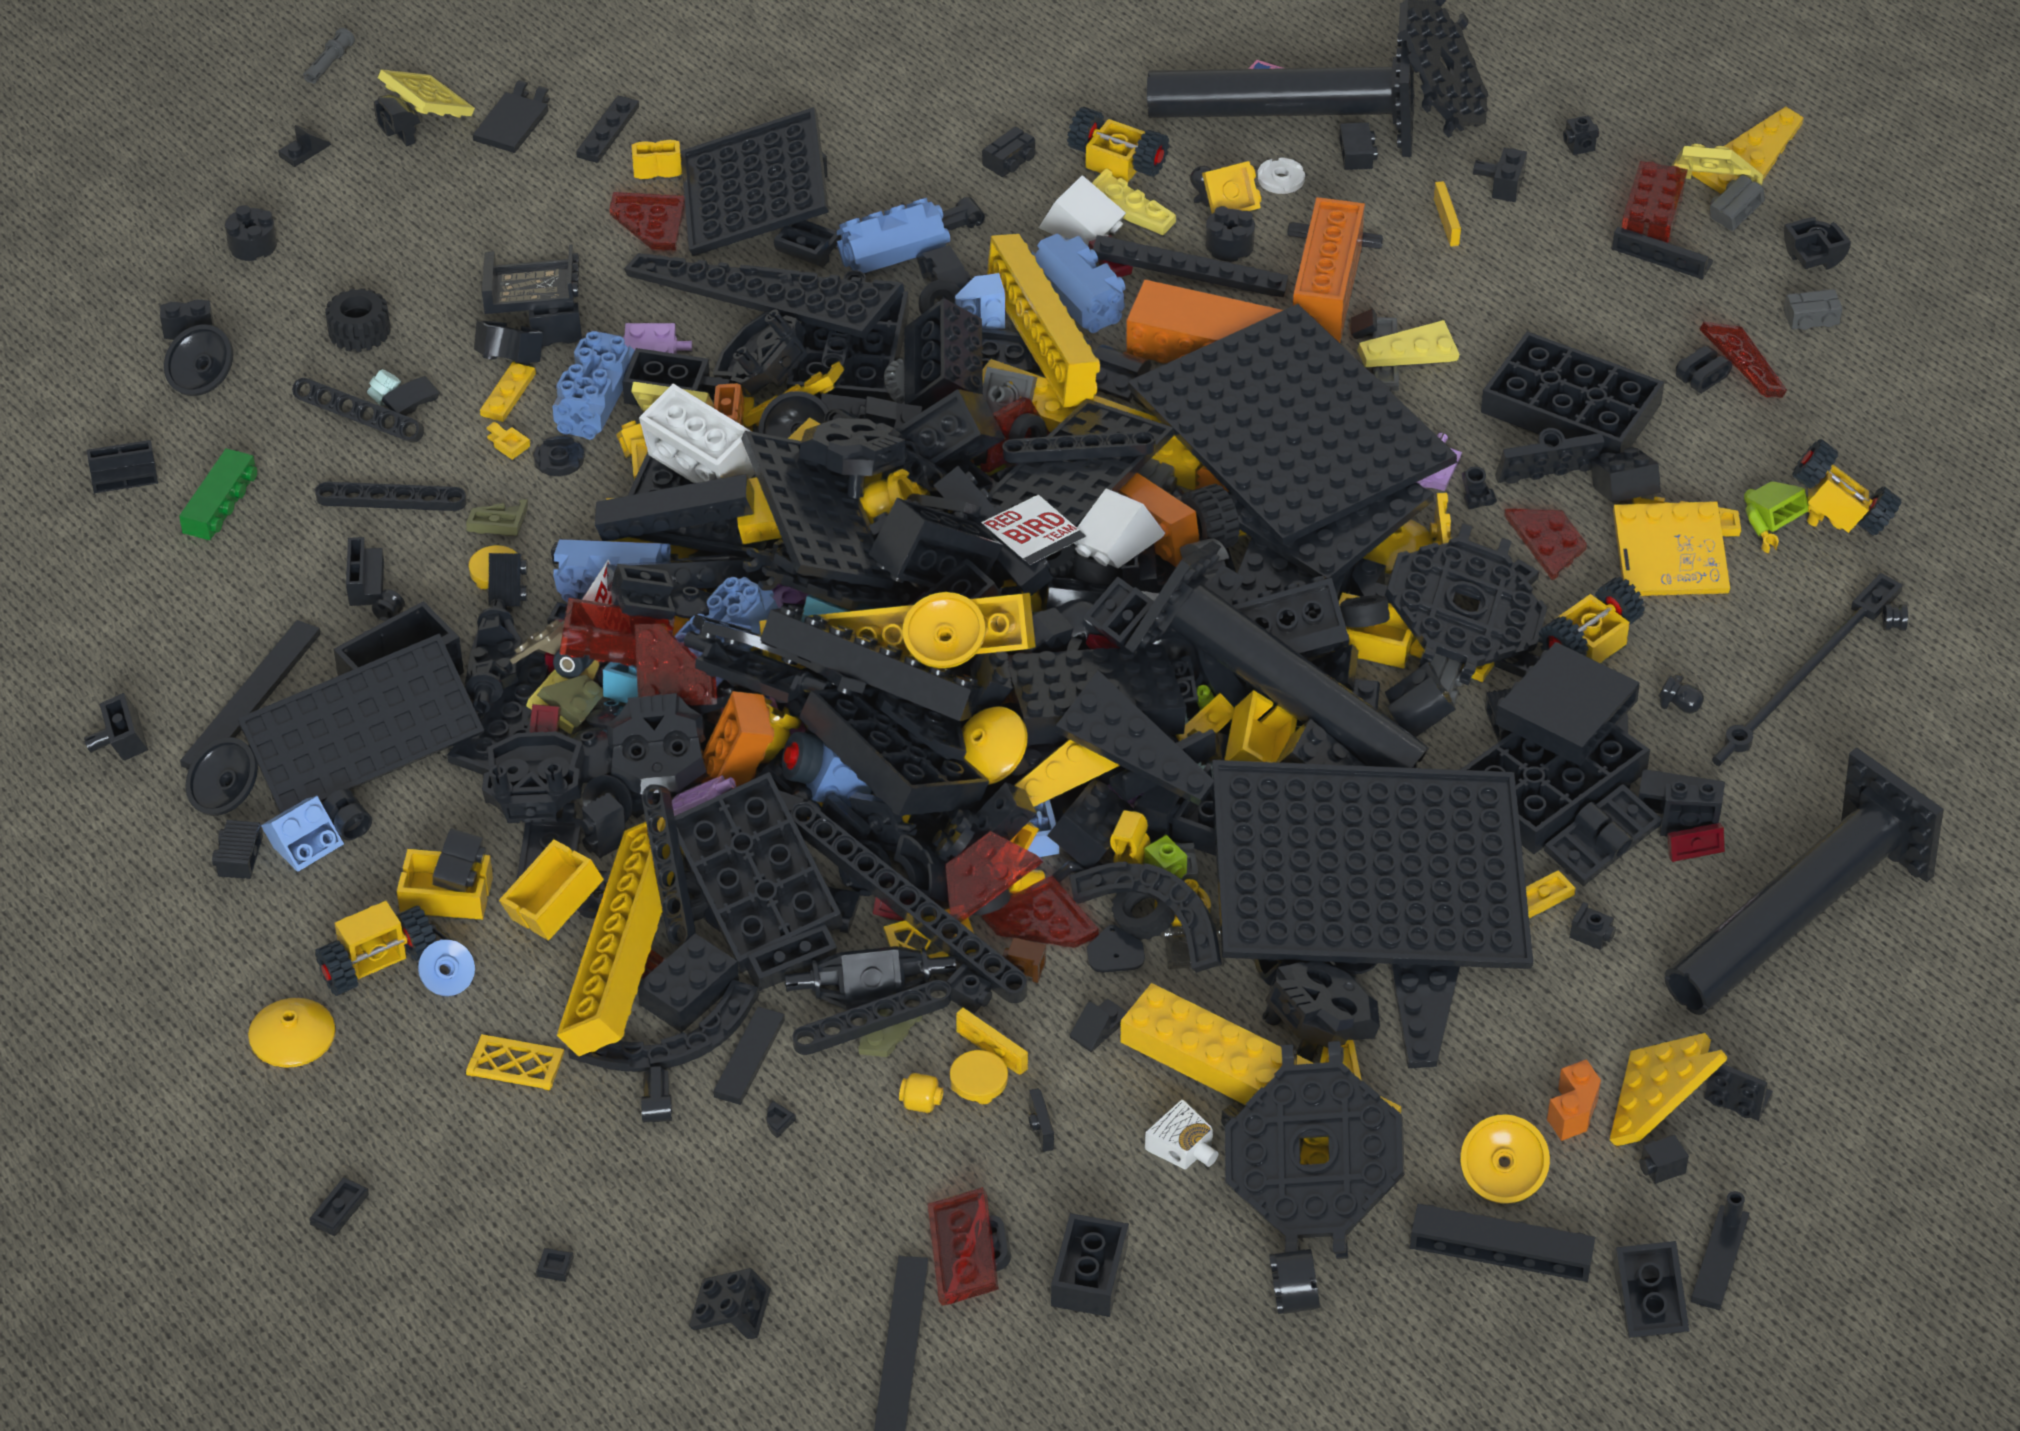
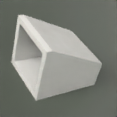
M1082 175L1055 201L1039 228L1053 235L1058 233L1065 239L1080 236L1088 246L1089 241L1095 240L1097 235L1109 236L1110 233L1115 235L1123 226L1121 220L1126 212Z
M1105 489L1077 527L1087 537L1074 544L1076 545L1075 550L1081 556L1086 558L1091 556L1103 566L1109 564L1119 568L1161 539L1165 532L1144 504Z

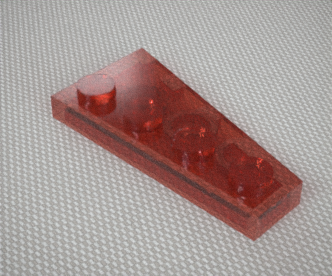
M1703 322L1699 330L1756 387L1760 394L1765 397L1783 398L1787 389L1742 327Z

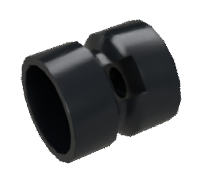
M337 790L324 801L323 807L343 839L348 841L354 840L366 834L372 824L371 815L350 790Z

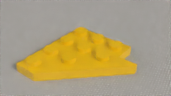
M1706 1033L1630 1052L1609 1139L1615 1146L1641 1141L1727 1060V1056L1722 1050L1708 1053L1711 1039Z

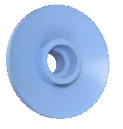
M439 940L430 944L422 952L418 963V972L422 983L428 990L441 996H453L461 993L470 985L475 973V964L471 953L465 946L453 940ZM440 966H447L449 973L447 975L442 974Z

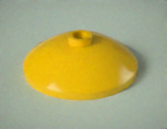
M1410 519L1363 558L1386 565L1385 573L1391 574L1398 553L1418 551L1422 546L1433 544L1434 540L1424 526Z
M949 592L935 593L918 601L909 610L903 623V639L909 653L917 661L934 668H951L967 662L981 648L986 632L984 617L978 606L965 596ZM949 637L950 640L942 641V638Z
M1005 707L987 708L971 717L962 727L967 751L964 758L990 781L989 784L996 783L1007 777L1023 758L1027 746V729L1021 717L1014 711Z
M305 998L282 999L266 1006L254 1017L249 1027V1043L255 1055L270 1065L278 1067L302 1066L318 1059L329 1049L335 1037V1023L331 1013L316 1001Z
M1496 1115L1482 1120L1471 1129L1463 1142L1460 1162L1464 1178L1478 1195L1495 1203L1511 1204L1529 1198L1542 1186L1549 1170L1550 1155L1543 1135L1533 1124L1513 1115ZM1501 1157L1508 1158L1510 1161L1509 1166L1502 1167L1499 1164V1159Z

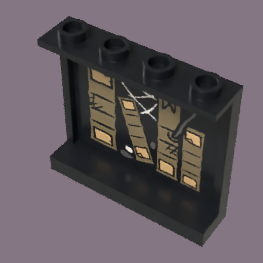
M573 244L569 245L568 259L496 265L495 252H485L482 279L484 313L493 314L574 306V297H579L578 277L580 264L578 253L573 251Z

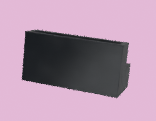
M151 440L87 450L94 493L158 484Z
M364 537L348 538L346 588L349 606L373 605L376 600H380V595L383 592V548H366Z
M1154 544L1122 565L1123 581L1143 592H1158Z

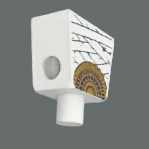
M1180 1100L1146 1131L1145 1149L1183 1169H1187L1197 1159L1209 1167L1218 1157V1152L1211 1147L1213 1138L1212 1127L1184 1100Z

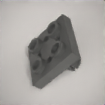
M987 367L983 383V396L996 421L1013 424L1020 415L1030 413L1037 377ZM1021 396L1022 401L1020 403H1017V401H1020L1019 397ZM1003 407H1007V412H1006V413H1003V412H1002V411H1005V408H1003Z

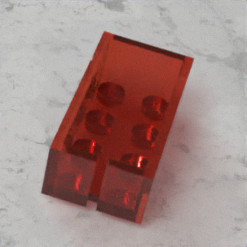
M1640 161L1623 215L1621 228L1643 235L1646 222L1649 223L1648 237L1670 243L1685 191L1688 169Z
M568 598L560 654L574 658H584V655H590L589 659L600 662L609 661L626 666L635 665L648 667L652 670H667L675 615L673 620H657L652 617L638 615L630 616L622 613L620 606Z

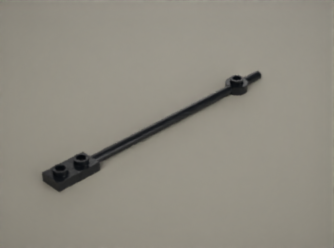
M1880 573L1852 601L1851 609L1855 612L1744 726L1733 725L1727 729L1725 736L1726 745L1712 758V762L1716 766H1720L1734 751L1745 752L1749 750L1752 746L1753 731L1864 617L1874 621L1882 613L1884 604H1890L1902 592L1903 584Z

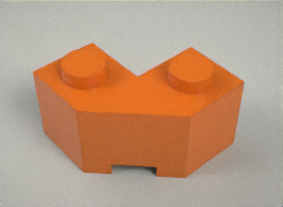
M1587 1059L1561 1069L1558 1090L1562 1095L1550 1099L1547 1121L1561 1141L1588 1130L1593 1111L1598 1102L1601 1079Z

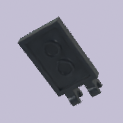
M518 80L513 93L505 92L472 134L473 141L515 153L547 114V103L550 98L545 97L549 88L539 86L532 100L526 98L529 95V92L525 91L528 82Z
M567 803L563 806L562 818H557V821L544 822L542 820V822H533L531 820V822H525L517 879L553 840L571 848L572 851L578 852L582 827L580 824L581 819H576L575 803Z

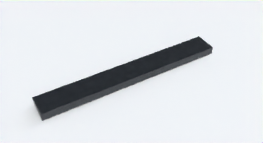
M296 620L180 760L181 767L189 769L197 754L211 742L227 737L236 738L242 730L238 718L259 710L320 636V628Z
M898 1256L874 1431H906L929 1264L926 1257Z

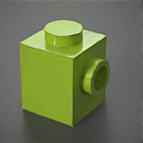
M1167 835L1144 848V864L1160 867L1180 879L1187 874V855Z

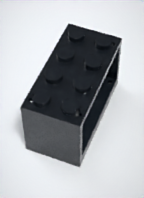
M423 601L334 648L337 674L340 676L440 634L458 674L461 675L464 673L460 637Z

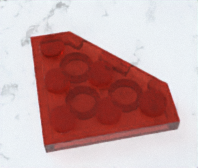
M613 192L610 215L649 248L676 251L685 200L684 196Z
M664 623L635 624L638 697L677 693L687 705L717 704L716 677L708 676L705 672L695 669L697 657L689 648L684 646L683 642L680 643L670 633L671 630Z
M1053 876L1011 895L1010 901L1005 906L994 912L982 915L984 921L998 936L1076 948L1099 935L1097 926Z

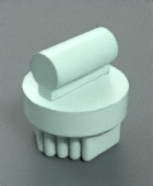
M382 369L369 382L372 387L368 389L367 394L380 406L385 405L382 402L383 396L396 389L401 381L395 375Z

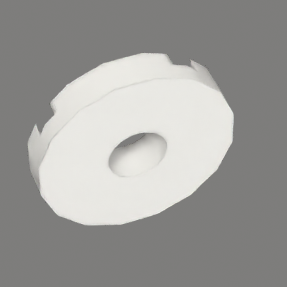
M1278 158V161L1270 159L1262 163L1258 169V182L1262 188L1269 192L1288 194L1297 191L1305 182L1303 167L1292 159ZM1277 174H1285L1287 176L1279 177Z

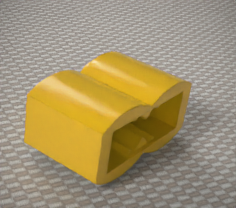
M663 140L656 143L637 142L632 144L634 178L676 177L682 174L679 141Z
M1125 810L1122 812L1110 838L1111 847L1115 852L1114 863L1128 862L1129 864L1143 865L1144 848L1151 844L1150 838L1146 833L1148 828L1147 820L1143 814Z

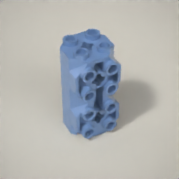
M923 198L907 204L906 209L905 205H900L884 211V216L882 211L861 218L862 222H860L859 218L840 224L837 236L841 235L842 240L837 241V247L843 265L845 267L850 266L852 270L868 273L914 259L916 255L946 246V243L950 242V234L943 226V211L940 205L934 206L932 202L927 201V198Z
M1057 233L1038 243L1037 247L1039 250L1036 254L1033 251L1031 254L1035 256L1036 262L1043 269L1047 280H1050L1055 293H1058L1060 301L1067 308V312L1083 328L1091 333H1096L1100 329L1116 324L1121 320V312L1125 308L1124 281L1121 277L1116 276L1107 263L1096 266L1095 263L1098 262L1096 252L1093 249L1090 250L1080 236L1065 239Z
M592 331L586 334V338L580 340L574 351L575 364L571 365L568 371L563 372L556 385L558 397L552 406L553 419L557 424L558 431L562 434H570L592 440L596 434L602 431L623 391L622 381L635 351L630 345L629 347L625 345L623 337Z
M559 539L554 553V562H559L558 569H554L553 573L557 592L562 594V599L567 603H580L607 560L611 564L670 561V544Z
M731 577L727 578L708 598L709 614L705 617L752 630L751 632L761 635L759 621L767 620L770 610L778 609L779 607L772 598L774 596L772 590H761L758 584L751 582L746 577L741 579ZM694 615L674 636L673 640L676 651L672 654L670 660L675 671L681 677L686 674L690 678L688 683L693 688L708 694L715 690L724 679L708 676L705 672L695 669L696 658L703 653L684 646V638L688 631L692 630L695 633H700V630L692 625ZM716 636L722 643L725 642L724 637ZM742 642L738 645L748 650L753 647Z

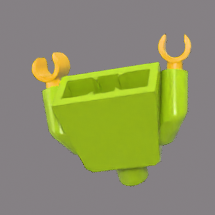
M1773 481L1757 490L1748 489L1744 494V501L1747 504L1745 509L1746 515L1756 534L1762 536L1761 549L1766 553L1770 551L1769 544L1777 550L1779 542L1778 537L1774 534H1769L1768 531L1774 532L1806 512H1809L1807 522L1811 526H1817L1819 520L1823 521L1825 516L1822 513H1815L1809 507L1805 488Z

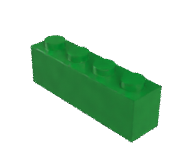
M227 448L224 450L179 515L183 534L211 540L216 532H220L227 515L230 516L233 513L236 502L239 498L244 497L246 487L257 477L258 470L255 467L254 455Z

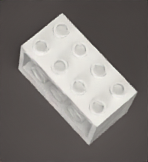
M672 384L639 417L648 454L693 483L747 474L750 479L755 474L741 440L745 430H750L675 384Z

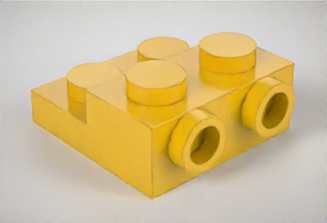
M1250 161L1202 173L1212 214L1217 207L1221 206L1241 211H1252L1261 208V194L1256 189L1254 182L1256 173L1254 167L1250 165Z

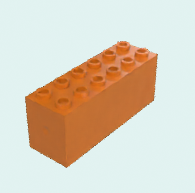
M1316 197L1295 285L1293 306L1299 304L1332 337L1341 343L1362 249L1365 203Z
M1144 280L1127 318V353L1155 360L1159 363H1169L1283 310Z

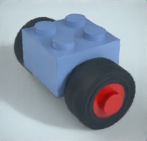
M794 732L788 738L782 755L783 776L789 781L806 784L812 791L813 801L824 802L827 795L835 793L844 803L852 808L849 797L854 793L874 794L873 790L865 782L859 780L856 776L857 774L847 765L843 764L840 758L831 749L827 748L818 736Z

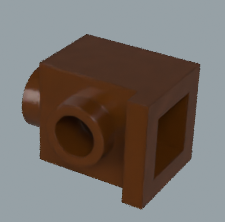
M1013 938L1010 948H1005L1002 956L1022 971L1025 976L1033 977V982L1038 983L1046 964V945Z

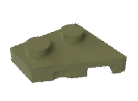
M528 499L519 500L518 506L505 508L504 503L472 508L466 522L467 531L479 534L490 533L503 536H518L527 512Z
M585 674L545 686L539 691L537 696L549 706L561 707L560 715L578 728L602 698L603 688Z
M882 1009L878 1012L879 1015L884 1017L890 1016L893 1013L890 1009ZM922 1016L862 1036L859 1044V1054L888 1057L894 1051L896 1044L903 1041L909 1034V1029L916 1022L921 1021Z

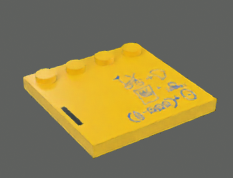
M1718 502L1614 505L1613 516L1621 575L1623 581L1627 579L1629 580V585L1633 584L1636 587L1634 590L1636 592L1639 591L1640 596L1729 593L1730 582Z

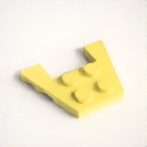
M1700 144L1683 146L1671 165L1669 177L1691 179L1692 171L1738 175V178L1744 174L1752 182L1755 181L1762 185L1764 177L1733 150L1724 146H1716L1715 149L1705 148V146Z

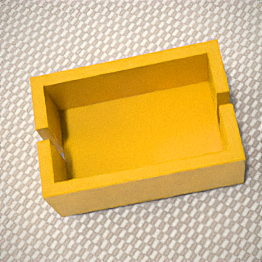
M1342 593L1339 605L1345 600L1360 596ZM1388 603L1390 619L1387 622L1368 627H1346L1349 645L1353 644L1359 650V659L1405 668L1411 646L1416 637L1390 603Z
M1253 690L1234 708L1225 760L1276 763L1291 734L1295 732L1297 719L1277 705L1264 718L1258 721L1273 706V702Z
M553 840L499 899V902L513 921L527 929L530 928L532 932L549 941L604 879L591 859Z
M407 849L403 872H401L397 887L400 913L414 906H420L425 915L483 920L488 901L487 896H489L493 880L490 855H485L482 864H476L474 871H477V878L473 888L468 887L466 892H456L432 885L433 873L442 852Z

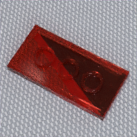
M981 1187L929 1203L928 1212L940 1304L942 1306L999 1290L987 1192Z

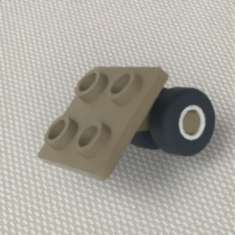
M569 618L562 622L556 619L544 628L545 630L540 633L538 631L525 639L524 643L515 648L516 654L510 661L514 664L535 650L540 649L554 655L553 665L560 676L572 679L578 677L594 662L596 651L593 644L586 638L574 637L571 640L568 639L563 629L571 623Z

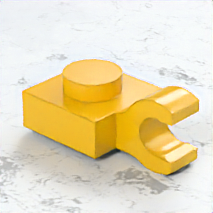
M496 422L487 426V430L491 432L487 439L494 443V448L511 460L530 447V439L513 427L506 431Z

